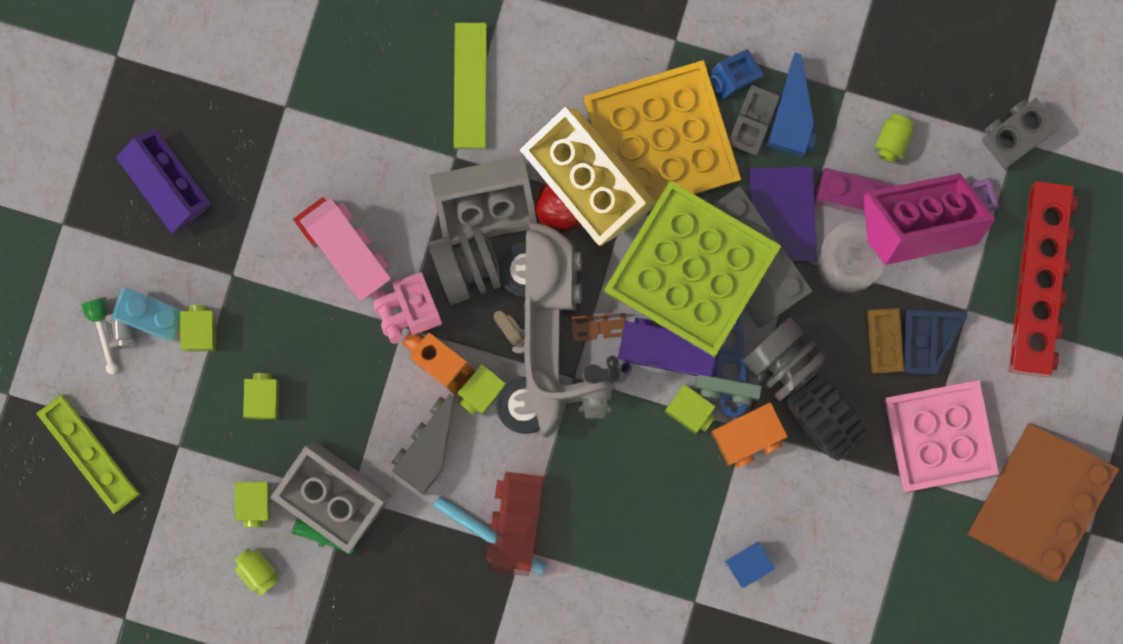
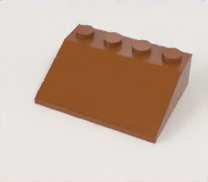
M1028 423L967 535L1048 581L1058 582L1119 469L1092 453Z

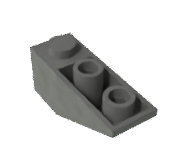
M450 394L446 399L440 397L430 410L433 417L427 425L423 422L418 425L411 435V438L415 441L408 450L402 448L391 462L395 465L392 472L423 495L444 467L454 397Z

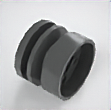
M479 225L471 227L475 239L471 243H468L464 231H459L460 247L454 248L447 236L427 243L450 306L470 299L468 287L470 283L474 282L481 294L486 293L482 281L486 277H489L494 290L501 287L499 279L500 268L489 239L480 230Z
M792 316L783 322L742 361L756 377L767 370L773 373L765 385L768 390L780 380L784 386L774 395L779 401L802 388L819 372L822 363L829 356L824 350L813 359L807 354L817 345L815 340L802 348L799 346L798 341L804 335L805 330Z

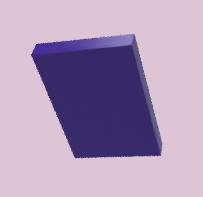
M813 166L749 169L750 201L793 263L816 262Z

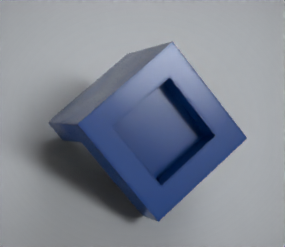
M759 541L724 561L741 588L747 587L775 570Z

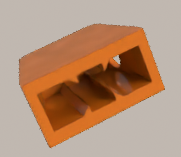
M409 332L402 342V345L412 352L409 358L455 397L458 396L459 390L475 373L467 361L431 333L423 337L419 333L412 335Z

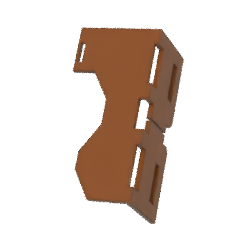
M625 313L571 317L573 341L596 339L597 334H599V327L600 334H603L604 338L622 337ZM620 316L618 320H608V317ZM603 318V321H599L598 325V322H594V319ZM589 319L588 323L576 324V320ZM622 329V333L610 334V330ZM589 332L590 335L578 337L577 333Z

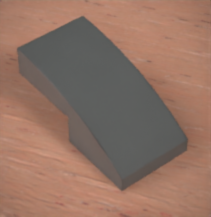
M751 84L729 139L731 146L754 155L758 154L780 95Z

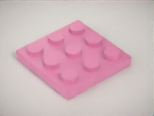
M980 380L884 399L903 492L999 474Z

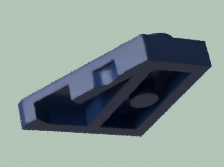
M905 310L903 374L936 375L947 352L953 345L962 324L967 319L968 312Z

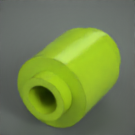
M891 114L890 118L885 120L875 143L874 149L878 152L877 156L890 163H895L896 159L903 160L914 134L913 126L915 123L904 116Z
M248 547L234 559L237 566L233 570L252 592L256 591L259 596L263 595L280 580L275 574L277 570L258 548L252 552Z

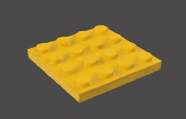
M704 60L583 96L591 126L656 203L669 181L676 183L694 195L741 181Z

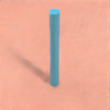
M441 496L433 505L434 508L539 576H541L547 565Z

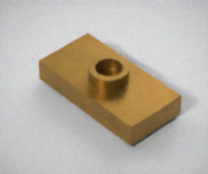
M900 308L867 310L871 374L904 372Z

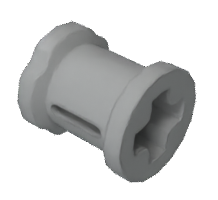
M112 314L105 316V320L109 322L111 342L108 343L109 348H124L138 345L137 340L133 337L131 326L111 319Z

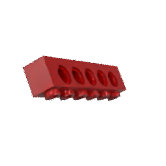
M1037 181L1030 186L1008 373L1046 378L1052 375V371L1057 370L1059 352H1054L1056 339L1060 340L1063 322L1058 320L1059 308H1064L1066 301V289H1062L1063 276H1068L1070 268V258H1066L1067 245L1071 246L1074 228L1069 226L1070 214H1075L1077 207V196L1073 195L1074 186ZM1046 210H1052L1058 215L1057 225H1050L1045 221L1044 213ZM1042 241H1048L1053 244L1055 248L1053 257L1045 256L1041 252L1040 246ZM1039 272L1047 273L1050 276L1051 285L1049 288H1043L1038 284L1037 275ZM1036 303L1043 304L1047 308L1048 314L1045 320L1035 317L1033 307ZM1032 335H1038L1043 339L1044 347L1041 351H1035L1031 348L1029 340Z

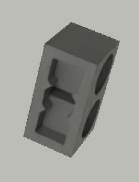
M1037 98L1033 99L1030 103L1023 99L1009 110L1013 114L1004 122L1001 118H998L985 128L988 134L981 141L1004 170L1060 128ZM1025 115H1032L1037 119V129H1029L1025 126L1023 121ZM1000 134H1008L1012 138V148H1004L1000 145L998 140Z

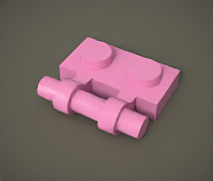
M422 272L392 282L395 291L386 295L384 290H377L373 293L375 300L373 307L376 314L381 316V328L385 336H388L393 344L399 343L402 340L401 330L405 327H409L411 334L415 335L442 324ZM401 306L403 312L394 315V308Z

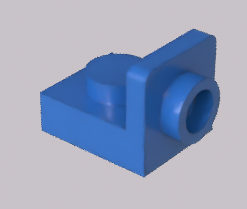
M749 49L719 62L708 72L712 88L717 92L721 100L728 98L735 91L760 80L764 76Z

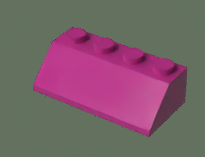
M961 173L869 191L864 195L867 242L884 265L978 245L995 221L993 215Z

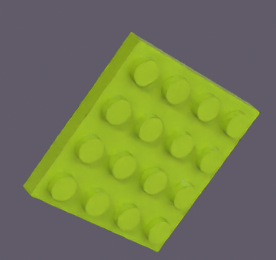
M669 181L605 287L604 292L715 358L780 250L781 245L676 183Z

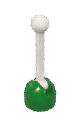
M106 298L82 303L81 308L84 316L88 320L96 322L107 361L106 372L108 374H115L118 371V365L113 362L102 323L108 312Z

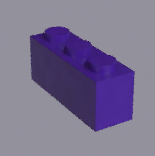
M156 128L134 137L116 157L171 234L194 223L211 205Z
M635 318L634 322L625 321L618 353V359L621 362L691 376H698V374L709 377L716 376L721 348L714 358L666 328L653 326L654 321L643 318Z

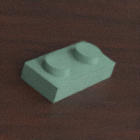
M699 374L695 385V390H701L702 397L720 399V394L733 396L732 402L744 405H751L752 400L758 401L762 386Z

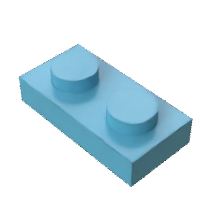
M124 287L120 290L111 319L166 341H171L174 339L180 311L183 310Z

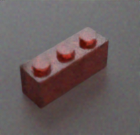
M505 471L503 480H497L494 499H500L499 511L492 512L490 530L496 531L494 543L488 542L486 562H491L490 571L529 576L532 566L543 477Z

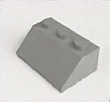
M523 156L430 175L443 237L447 236L452 245L460 244L459 231L462 230L468 242L475 241L471 227L479 225L483 234L487 238L525 231L529 229L531 222L537 223Z
M314 440L304 447L270 498L349 554L376 520L392 495Z

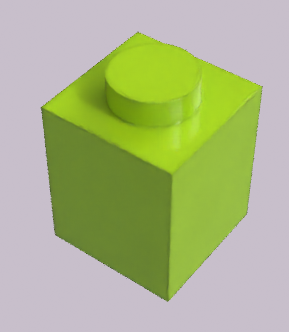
M190 305L189 311H180V349L182 351H216V313L208 311L207 305Z
M482 364L457 393L462 398L459 404L470 414L474 415L476 412H479L483 416L498 398V394L505 383Z
M253 373L252 379H244L243 417L245 419L279 420L280 382L277 379H272V374Z
M685 384L664 411L694 434L699 429L705 432L716 417L711 413L715 406Z
M235 482V521L243 522V528L263 527V521H271V487L269 482Z

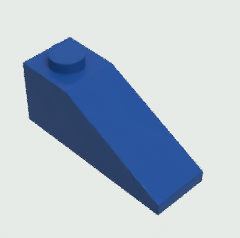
M795 52L766 148L803 158L806 150L812 152L817 133L812 132L814 120L802 56Z

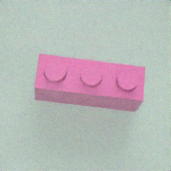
M329 198L302 218L300 222L361 302L391 279L385 272L389 265L378 251L372 254L368 249L367 245L371 243L370 239L361 227L355 230L349 223L353 216L345 205L341 203L337 206Z

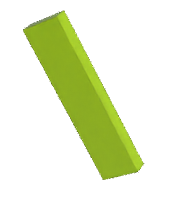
M455 23L454 149H486V23Z
M64 394L59 395L36 413L113 514L119 512L141 495Z

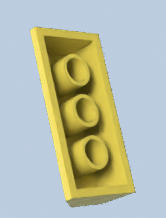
M565 107L520 149L599 246L604 245L634 226L656 205L653 198L578 109Z

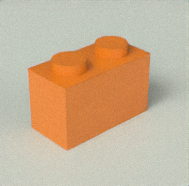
M771 403L711 432L727 465L730 466L735 463L737 469L754 461L752 454L764 449L767 455L783 447L781 440L787 437Z

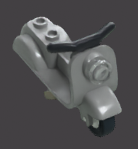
M532 222L529 229H527L526 241L515 243L509 247L499 263L500 281L505 289L516 297L525 298V330L520 328L512 316H506L502 311L494 313V320L511 344L516 346L512 347V351L518 354L525 353L526 376L514 378L503 386L498 394L496 407L498 417L504 426L511 431L530 434L541 430L543 437L548 438L557 430L563 419L565 403L582 401L579 412H584L586 419H604V414L611 412V407H608V400H611V392L616 390L614 383L624 382L631 373L632 367L627 362L620 365L619 359L616 356H610L606 361V369L595 364H590L584 368L582 376L584 382L569 386H563L560 383V310H576L577 303L582 301V286L577 284V271H582V253L577 252L574 244L557 230Z

